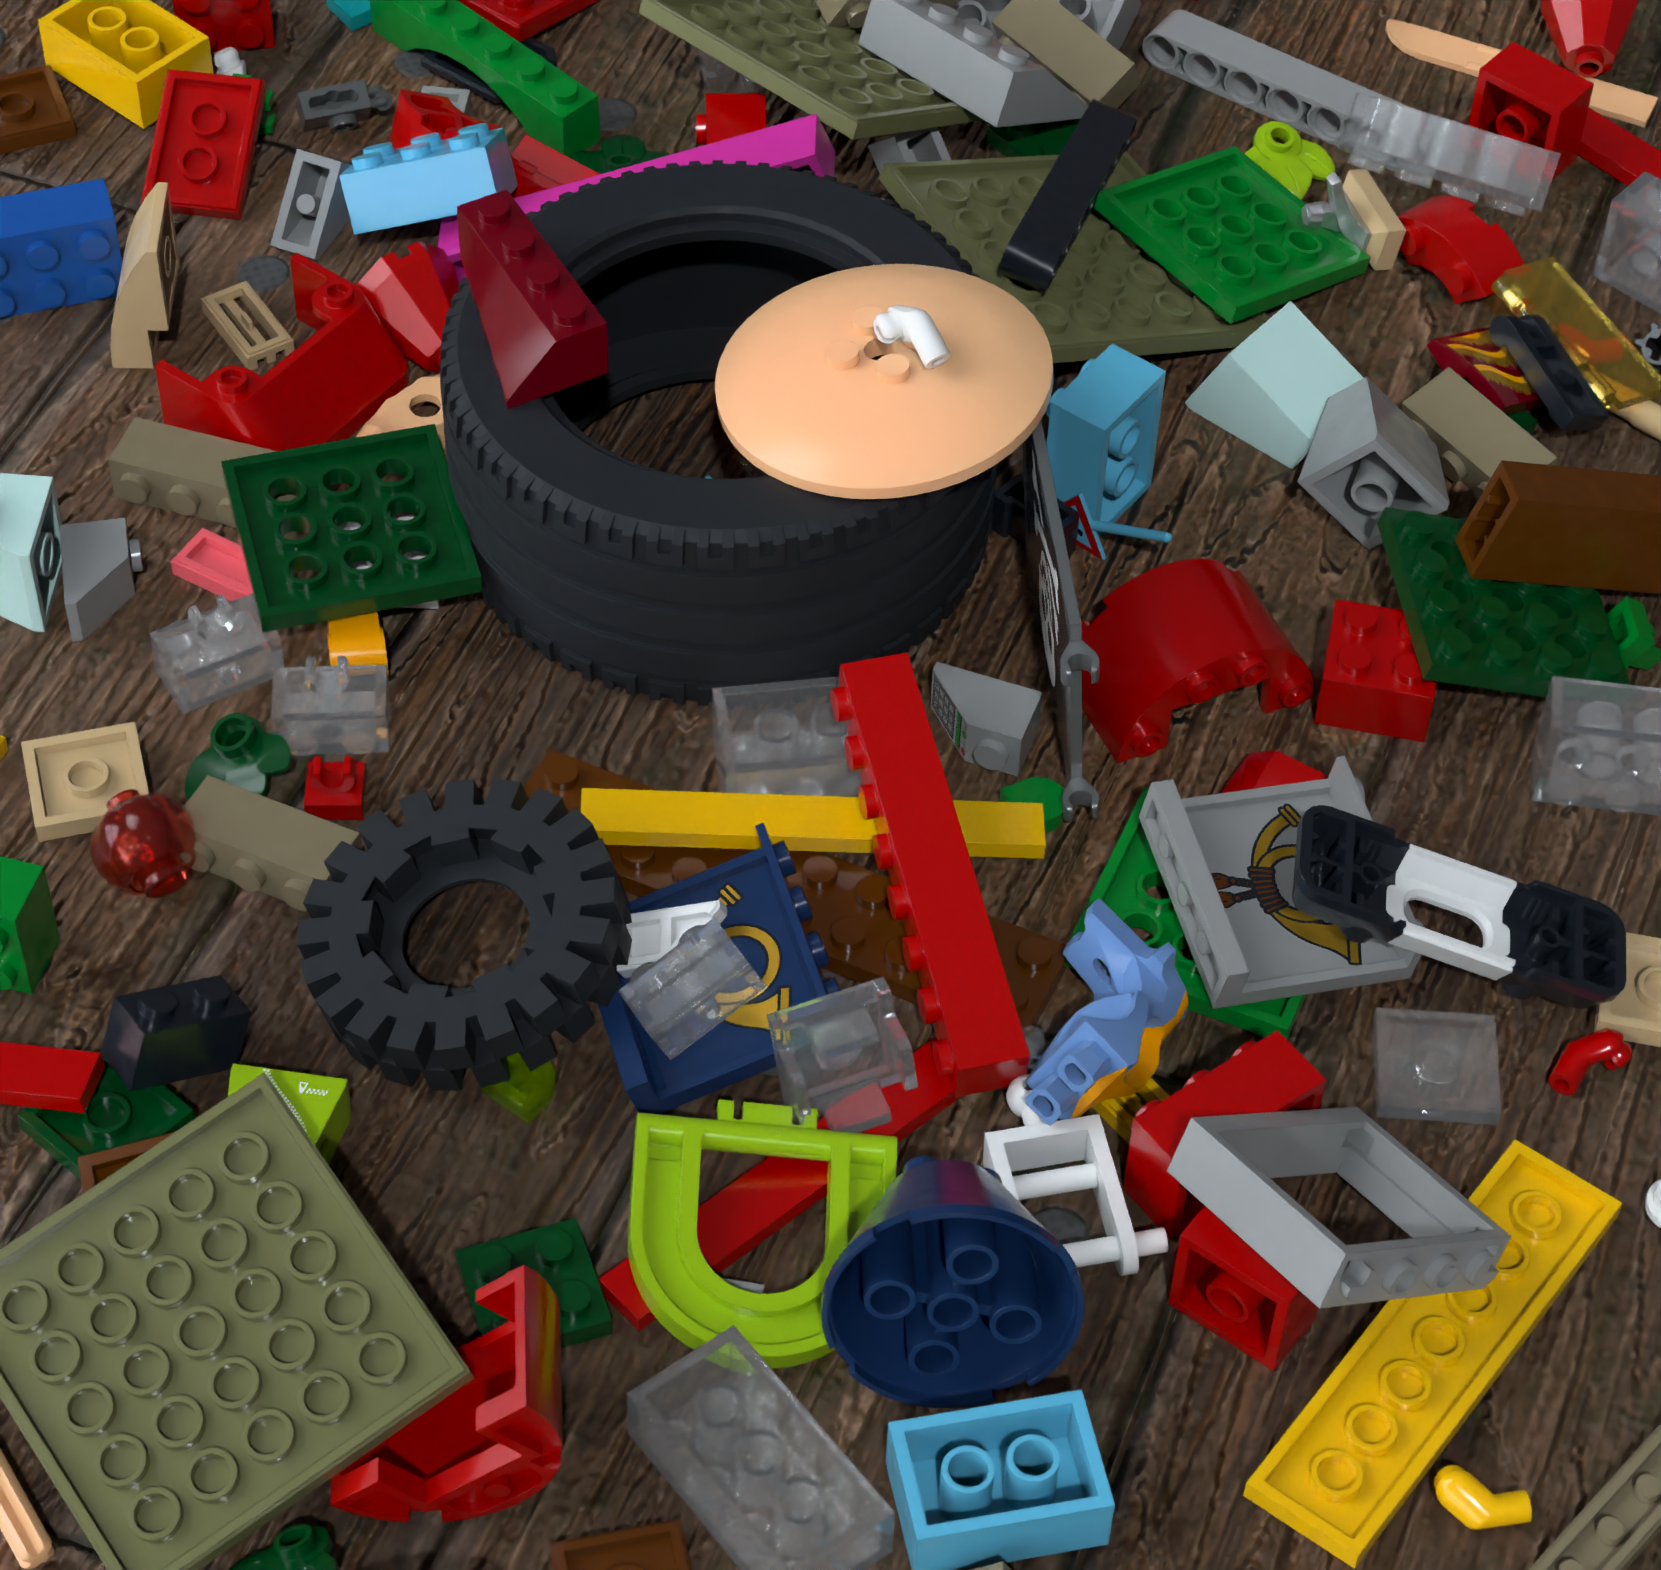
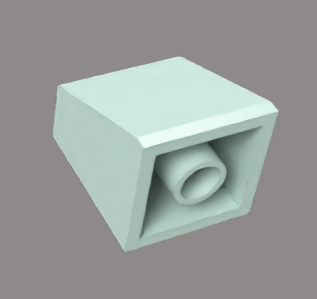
M1290 301L1231 351L1185 401V404L1193 412L1293 469L1308 455L1328 398L1358 382L1363 377Z
M0 473V616L32 631L45 632L62 575L59 529L62 521L54 480L50 476Z

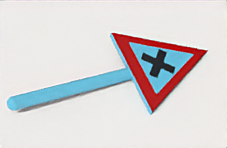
M1082 492L1063 501L1080 514L1076 545L1102 561L1106 559V555L1097 531L1169 543L1172 540V535L1169 532L1092 520Z

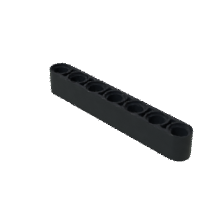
M1093 98L1013 233L1000 262L998 273L1043 293L1047 292L1093 210L1099 191L1104 190L1122 158L1136 127L1138 117Z

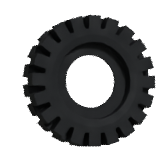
M474 779L448 782L445 787V808L437 810L426 788L398 799L406 823L396 827L381 810L377 811L357 826L367 849L362 851L341 841L324 861L333 881L313 879L303 904L311 919L299 920L297 946L305 959L300 961L299 964L306 985L339 1043L343 1041L350 1056L368 1070L373 1069L378 1064L387 1080L412 1087L420 1072H422L431 1091H460L465 1068H471L480 1087L483 1088L510 1080L507 1057L518 1052L531 1072L557 1057L548 1039L549 1034L556 1030L572 1043H575L595 1024L586 1001L608 1007L621 983L614 965H628L632 938L626 924L632 923L627 896L603 839L598 838L593 824L577 808L568 813L562 797L538 787L528 799L522 783L518 781L493 779L485 801ZM470 882L498 884L518 895L527 907L530 925L523 949L510 966L505 963L471 981L473 986L465 988L431 985L418 978L410 970L404 956V937L413 916L429 899L448 888Z

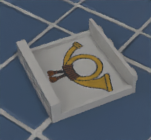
M1345 756L1336 758L1328 779L1183 799L1180 798L1173 779L1151 782L1139 814V819L1213 1009L1411 978L1421 954L1375 938H1370L1365 943L1353 942L1344 936L1338 925L1304 914L1293 903L1297 826L1303 814L1312 806L1325 805L1373 821L1365 804L1363 785L1358 778H1354ZM1407 902L1405 914L1408 922L1424 927L1422 922L1414 917Z

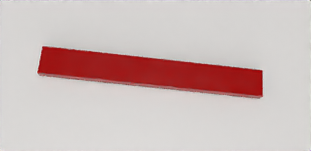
M937 1037L930 1040L817 1122V1129L896 1136L897 1143H899L960 1097L954 1098L948 1076L940 1078L937 1074L932 1053V1043L937 1041ZM769 1156L700 1205L697 1215V1238L703 1257L712 1270L718 1275L827 1195V1161ZM629 1257L598 1279L604 1297L639 1332L656 1320V1317L647 1307L635 1284Z

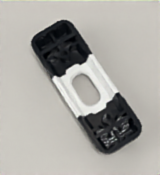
M1325 805L1312 806L1300 818L1297 826L1293 903L1304 914L1338 925L1341 932L1349 940L1356 943H1365L1370 938H1375L1499 981L1509 995L1520 1000L1528 999L1532 995H1539L1576 1009H1585L1613 1001L1625 988L1626 931L1619 915L1605 904L1539 880L1523 884L1396 839V831L1393 828ZM1412 900L1423 901L1473 920L1482 932V948L1409 923L1405 914L1406 903Z

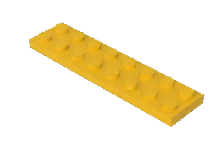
M1516 1139L1468 1198L1472 1204L1511 1235L1495 1267L1499 1272L1484 1289L1389 1300L1246 1482L1244 1497L1354 1569L1619 1215L1622 1202Z

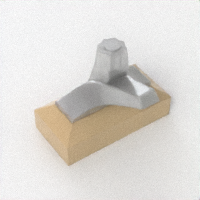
M1367 169L1349 170L1344 184H1342L1340 177L1337 176L1335 171L1327 176L1329 203L1320 201L1305 204L1301 214L1303 224L1315 227L1320 226L1341 232L1371 257L1369 263L1374 271L1392 270L1406 233L1405 227Z

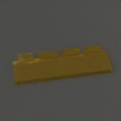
M1553 256L1505 270L1503 275L1495 280L1492 285L1493 292L1513 314H1518V318L1522 315H1540L1546 320L1605 409L1611 407L1612 403L1620 410L1661 397V376Z

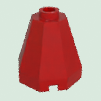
M1541 0L1542 15L1564 66L1570 71L1588 78L1596 77L1611 70L1635 18L1639 0Z
M418 241L406 246L411 254L399 259L395 252L382 256L356 285L362 289L402 353L427 371L440 374L443 327L445 326L447 311L451 309V300L454 293H458L459 283L454 264L442 248Z

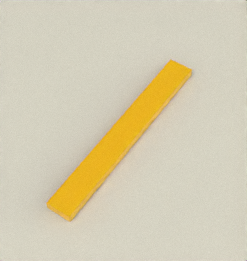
M582 788L581 813L593 824L598 838H602L605 845L757 850L763 846L755 826L764 823L773 843L784 840L789 851L874 853L873 835H877L873 819H864L859 797ZM953 800L970 857L1044 859L1046 839L1043 803Z

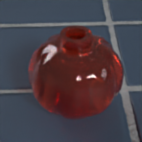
M135 789L125 790L113 796L107 802L106 807L108 811L95 826L90 840V854L100 876L115 889L133 896L145 893L148 898H160L182 887L188 880V872L196 859L194 852L196 837L194 835L193 821L183 804L169 795L162 793L140 795ZM179 853L191 854V861L185 864L180 858Z

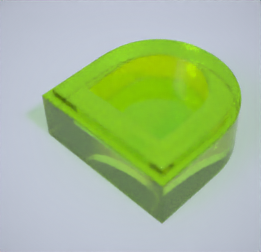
M518 1052L507 1057L510 1080L483 1087L482 1091L529 1124L552 1101L555 1095V1070L551 1062L548 1061L530 1072Z

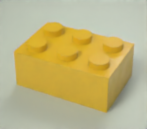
M70 0L38 20L45 64L50 65L53 71L143 129L158 120L168 69L214 74L209 37L150 0Z

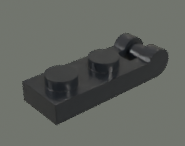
M1499 315L1492 320L1489 328L1492 342L1495 345L1507 347L1521 368L1524 379L1534 387L1548 408L1550 418L1560 426L1562 431L1598 430L1610 415L1546 320L1540 315H1522L1520 318L1514 315Z

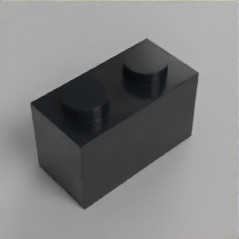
M221 975L115 996L101 1055L130 1092L231 1070L233 1063L238 1064L251 1011Z

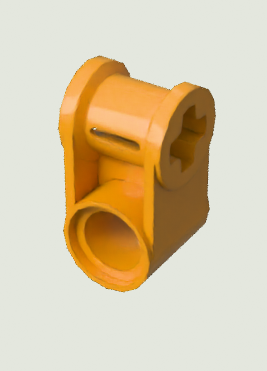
M377 611L328 620L327 642L333 683L389 676L383 627L379 624Z

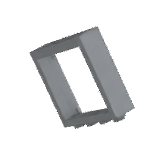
M1358 1107L1192 1117L1167 1169L1169 1174L1319 1309L1484 1289L1499 1272L1495 1267L1511 1238V1235ZM1338 1173L1412 1238L1345 1245L1270 1178Z

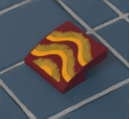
M1490 327L1436 338L1427 344L1442 371L1450 367L1469 384L1471 383L1477 391L1506 415L1545 406L1534 387L1524 379L1521 368L1507 347L1498 346L1492 342L1489 333Z

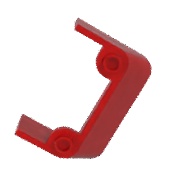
M296 252L290 257L296 316L298 320L318 330L308 340L264 376L248 368L232 365L216 370L201 382L164 360L159 361L155 365L164 424L274 451H281L345 440L351 437L373 417L388 398L397 395L408 387V361L359 286Z

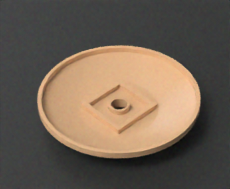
M918 264L871 265L837 271L811 279L783 292L761 306L744 321L727 343L716 371L715 395L718 415L729 440L749 462L769 476L805 491L826 496L849 499L899 498L928 493L961 483L993 467L1013 453L1030 436L1046 412L1054 383L1053 357L1048 338L1036 317L1024 304L996 285L960 271ZM895 305L919 308L926 311L934 321L951 357L935 368L926 369L913 343L901 342L897 339L891 344H885L877 338L873 327L875 317L880 313H887L888 308ZM884 355V356H882L881 358H879L878 360H873V359H872V358H874V357H876V356Z

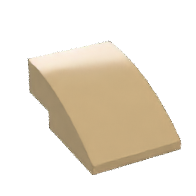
M157 182L145 197L134 217L127 236L111 325L110 349L112 368L154 369L159 332L169 331L179 267V254L168 182Z

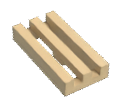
M247 281L201 298L203 313L246 368L250 370L257 369V360L262 358L267 364L277 361V352L282 351L285 357H287L294 351V341ZM239 297L271 337L270 340L266 341L253 325L251 318L234 301L235 298ZM220 304H221L222 307L226 310V312L229 314V316L233 319V321L236 323V325L240 328V330L243 332V334L247 337V339L250 341V343L253 345L252 347H251L250 344L247 342V340L243 337V335L240 333V331L236 328V326L233 324V322L229 319V317L226 315V313L222 310V308L219 306Z

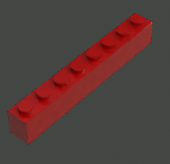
M908 652L840 664L838 688H832L830 691L832 711L836 722H845L849 736L844 738V747L849 769L851 771L859 770L863 785L858 787L859 803L864 819L874 820L877 835H873V850L879 870L888 869L892 885L887 887V897L892 918L894 921L903 920L907 936L902 937L905 964L909 972L917 971L922 986V988L917 990L920 1016L925 1025L932 1023L937 1041L932 1043V1053L937 1074L940 1078L948 1076L954 1098L1009 1087L1012 1080L1027 1074L1030 1053Z

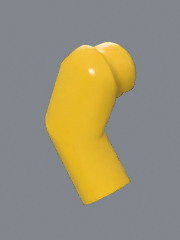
M1458 1465L1445 1466L1435 1476L1434 1487L1439 1502L1462 1524L1472 1530L1531 1522L1532 1507L1525 1490L1493 1494L1471 1473Z

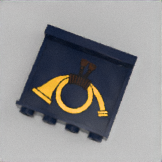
M764 823L755 826L763 847L628 902L630 914L720 900L727 907L726 918L681 970L624 978L617 972L621 983L608 1007L598 1004L625 1091L640 1113H664L846 1038L838 1016L848 1011L846 1002L835 977L825 981L821 968L831 964L829 956L818 931L808 934L804 922L814 918L801 885L791 888L787 878L797 873L793 859L784 840L773 843Z

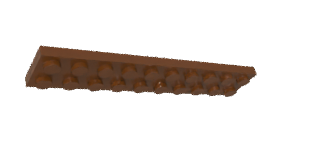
M552 749L547 752L523 787L528 799L538 787L562 797L568 813L574 808L581 812L582 788L658 790ZM605 845L624 891L638 897L754 851L751 849ZM789 851L797 873L787 877L790 886L793 888L801 885L814 918L804 922L808 934L818 931L831 962L830 965L822 968L918 1005L917 990L922 988L918 972H909L905 964L902 937L907 936L903 920L894 921L890 912L887 897V887L892 885L890 877L824 852ZM988 915L1027 1043L1067 969L1065 966L1066 959L1063 958L1062 954L1066 944Z

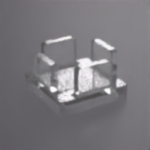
M884 977L767 1014L785 1106H793L792 1118L797 1116L801 1126L813 1122L811 1108H817V1110L823 1113L830 1130L859 1133L889 1123L892 1120L890 1108L880 1090L881 1088L899 1082L902 1083L906 1091L918 1087L912 1047L897 1019L892 992Z

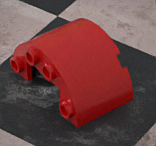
M1204 558L1187 559L1151 569L1131 579L1106 596L1103 601L1107 608L1091 624L1086 620L1081 621L1082 640L1096 652L1100 660V678L1098 683L1092 684L1091 674L1082 669V710L1117 764L1136 757L1152 755L1159 749L1167 747L1172 710L1193 703H1203L1214 696L1244 686L1251 687L1263 680L1260 708L1264 714L1285 707L1298 706L1314 696V680L1307 664L1244 575L1239 570L1234 572L1227 569L1224 563L1219 560Z
M522 1265L475 1290V1302L509 1321L468 1344H463L455 1349L471 1371L474 1379L331 1478V1506L356 1515L393 1522L408 1523L409 1511H422L424 1513L441 1511L442 1522L459 1521L492 1514L519 1504L542 1490L553 1479L561 1465V1449L563 1446L560 1305L553 1289L538 1271Z

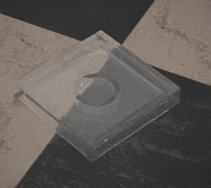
M1375 1008L1373 1037L1377 1117L1498 1125L1502 1112L1495 1015Z

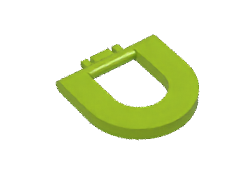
M719 1099L716 1108L717 1120L637 1112L628 1220V1256L632 1275L639 1293L660 1324L674 1337L700 1354L719 1362L752 1369L787 1368L808 1363L834 1351V1347L829 1348L822 1327L821 1302L824 1285L832 1266L889 1185L896 1179L897 1137L817 1129V1119L819 1116L817 1108L802 1107L800 1125L792 1124L793 1106L743 1102L742 1116L740 1120L734 1118V1101ZM701 1150L827 1161L824 1260L814 1275L807 1281L788 1291L760 1294L739 1289L727 1283L712 1270L703 1257L697 1238Z

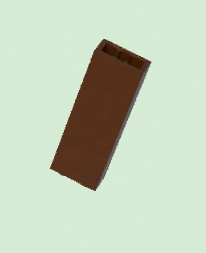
M1501 460L1456 536L1455 541L1473 579L1661 594V476Z

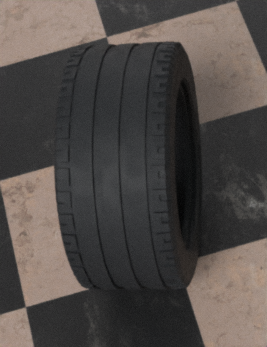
M712 160V164L689 161V165L679 166L677 163L666 164L665 168L659 169L654 166L644 167L642 172L635 173L632 170L622 172L621 177H604L600 179L598 184L592 185L587 183L579 186V191L577 192L567 191L559 195V200L555 202L547 201L540 205L538 212L530 211L526 216L607 322L608 373L510 409L506 408L501 381L495 372L492 352L488 339L485 338L482 330L477 304L474 303L467 277L462 278L458 293H454L451 300V309H448L446 314L440 355V387L448 476L456 502L462 512L481 574L482 592H479V594L483 595L484 603L489 609H495L496 617L501 623H509L510 631L516 637H525L526 645L533 650L541 649L543 657L551 662L555 660L560 661L562 668L570 672L575 670L582 672V678L589 681L599 679L603 681L605 687L615 689L619 686L626 688V693L637 696L641 692L649 694V699L659 701L662 697L673 698V703L684 704L686 700L698 701V705L709 706V702H722V706H733V702L746 701V705H757L758 700L769 699L771 703L781 702L782 697L792 695L794 699L805 697L806 692L815 690L817 693L828 691L830 685H838L840 664L909 652L910 645L921 644L926 639L927 632H935L940 627L942 618H948L953 613L955 604H960L964 598L966 588L971 587L975 573L979 571L991 530L997 464L961 483L928 493L890 499H849L805 491L769 475L739 479H708L662 472L639 465L614 454L597 444L581 431L592 420L609 408L640 393L670 384L715 379L721 355L735 331L744 321L776 296L811 279L846 269L883 264L935 266L960 271L980 278L978 274L972 273V266L966 259H960V251L954 245H947L946 237L940 232H932L931 225L926 221H917L913 212L908 209L900 210L897 208L896 202L890 199L882 200L878 198V193L869 189L865 191L859 190L858 185L854 183L837 182V178L833 176H816L815 171L806 169L802 172L793 171L791 166L782 165L780 168L770 167V163L759 162L758 165H746V161H736L735 164H723V160ZM884 355L876 356V357H874V358H872V359H873V360H878L879 358H881V357L884 356Z

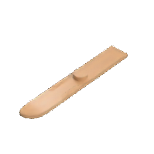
M1388 19L1385 31L1390 41L1402 52L1417 59L1476 77L1479 75L1480 68L1502 51L1501 49L1399 20ZM1582 77L1594 83L1589 104L1591 109L1601 115L1645 128L1657 104L1658 97L1592 77Z

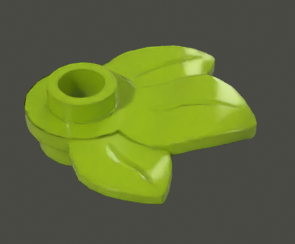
M1271 121L1262 124L1254 135L1253 147L1245 153V155L1300 200L1306 195L1312 178L1327 181V176L1335 171L1333 160L1325 149L1314 142L1301 139L1298 132L1284 122Z

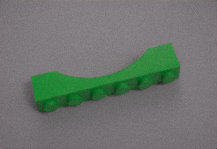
M369 0L373 31L404 52L412 49H430L445 54L466 66L505 102L528 135L571 159H573V154L577 151L586 150L601 140L597 94L458 0Z

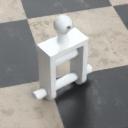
M1030 1074L1015 1078L1011 1081L1006 1091V1101L1010 1110L1022 1118L1024 1126L985 1133L984 1168L997 1172L1001 1177L1002 1185L1018 1201L1093 1188L1107 1237L1062 1244L1077 1267L1114 1261L1119 1275L1125 1276L1138 1273L1139 1257L1168 1252V1238L1164 1227L1137 1232L1133 1230L1100 1115L1055 1121L1051 1126L1047 1125L1026 1104L1025 1098L1033 1091L1026 1083ZM1080 1160H1085L1086 1163L1083 1165L1017 1176H1012L1011 1173L1013 1171H1020Z

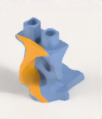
M1100 898L1087 909L1084 921L1085 931L1078 932L1065 945L1062 953L1093 991L1094 1002L1077 1011L1063 1025L1044 1054L1037 1061L1026 1082L1033 1090L1025 1098L1026 1104L1045 1124L1050 1126L1059 1118L1060 1120L1081 1117L1088 1109L1103 1100L1130 1096L1139 1091L1156 1071L1159 1065L1160 1048L1171 1030L1185 1018L1189 1004L1186 988L1174 967L1176 949L1169 942L1158 949L1150 948ZM1098 959L1102 960L1105 965L1102 966Z

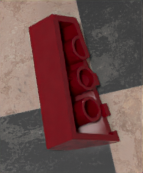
M506 189L457 206L460 257L474 303L477 304L484 336L489 342L495 372L501 381L506 408L516 407L607 374V322Z

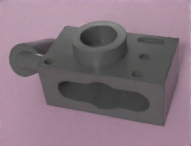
M362 79L298 92L295 105L303 132L329 127L330 132L341 133L356 128L358 121L369 119L372 108H377L381 111L388 110L393 104V98L380 85H373L367 91L365 80Z

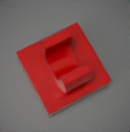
M314 756L312 762L307 763L304 812L325 820H363L366 788L365 762H355L351 756H344V762H323L321 756Z

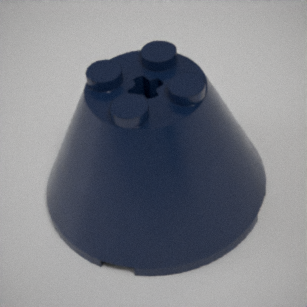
M919 1156L906 1163L903 1173L889 1185L832 1266L822 1293V1327L829 1348H835L837 1353L848 1364L849 1374L870 1390L898 1402L915 1406L966 1408L996 1402L995 1392L1007 1389L1027 1380V1384L1031 1387L1050 1374L1064 1360L1078 1338L1084 1317V1294L1080 1274L1068 1251L1002 1185L1001 1177L997 1172L964 1161L936 1160L929 1156Z

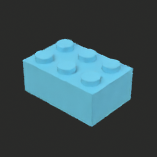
M480 123L459 129V135L449 139L441 140L440 133H430L412 138L410 140L411 145L399 149H393L392 142L380 143L364 148V154L352 158V165L339 175L354 235L457 215V206L506 189L511 194L517 188L518 183L504 128L489 130L487 123Z
M1112 343L1096 359H1089L1082 367L1078 377L1066 388L1061 387L1056 390L1046 409L1049 425L1045 441L1056 497L1065 501L1082 492L1092 520L1115 523L1151 487L1166 375L1165 370ZM1097 531L1099 538L1105 533Z
M1082 1389L888 1422L885 1463L911 1570H966L1002 1561L1006 1563L1108 1545L1115 1504Z

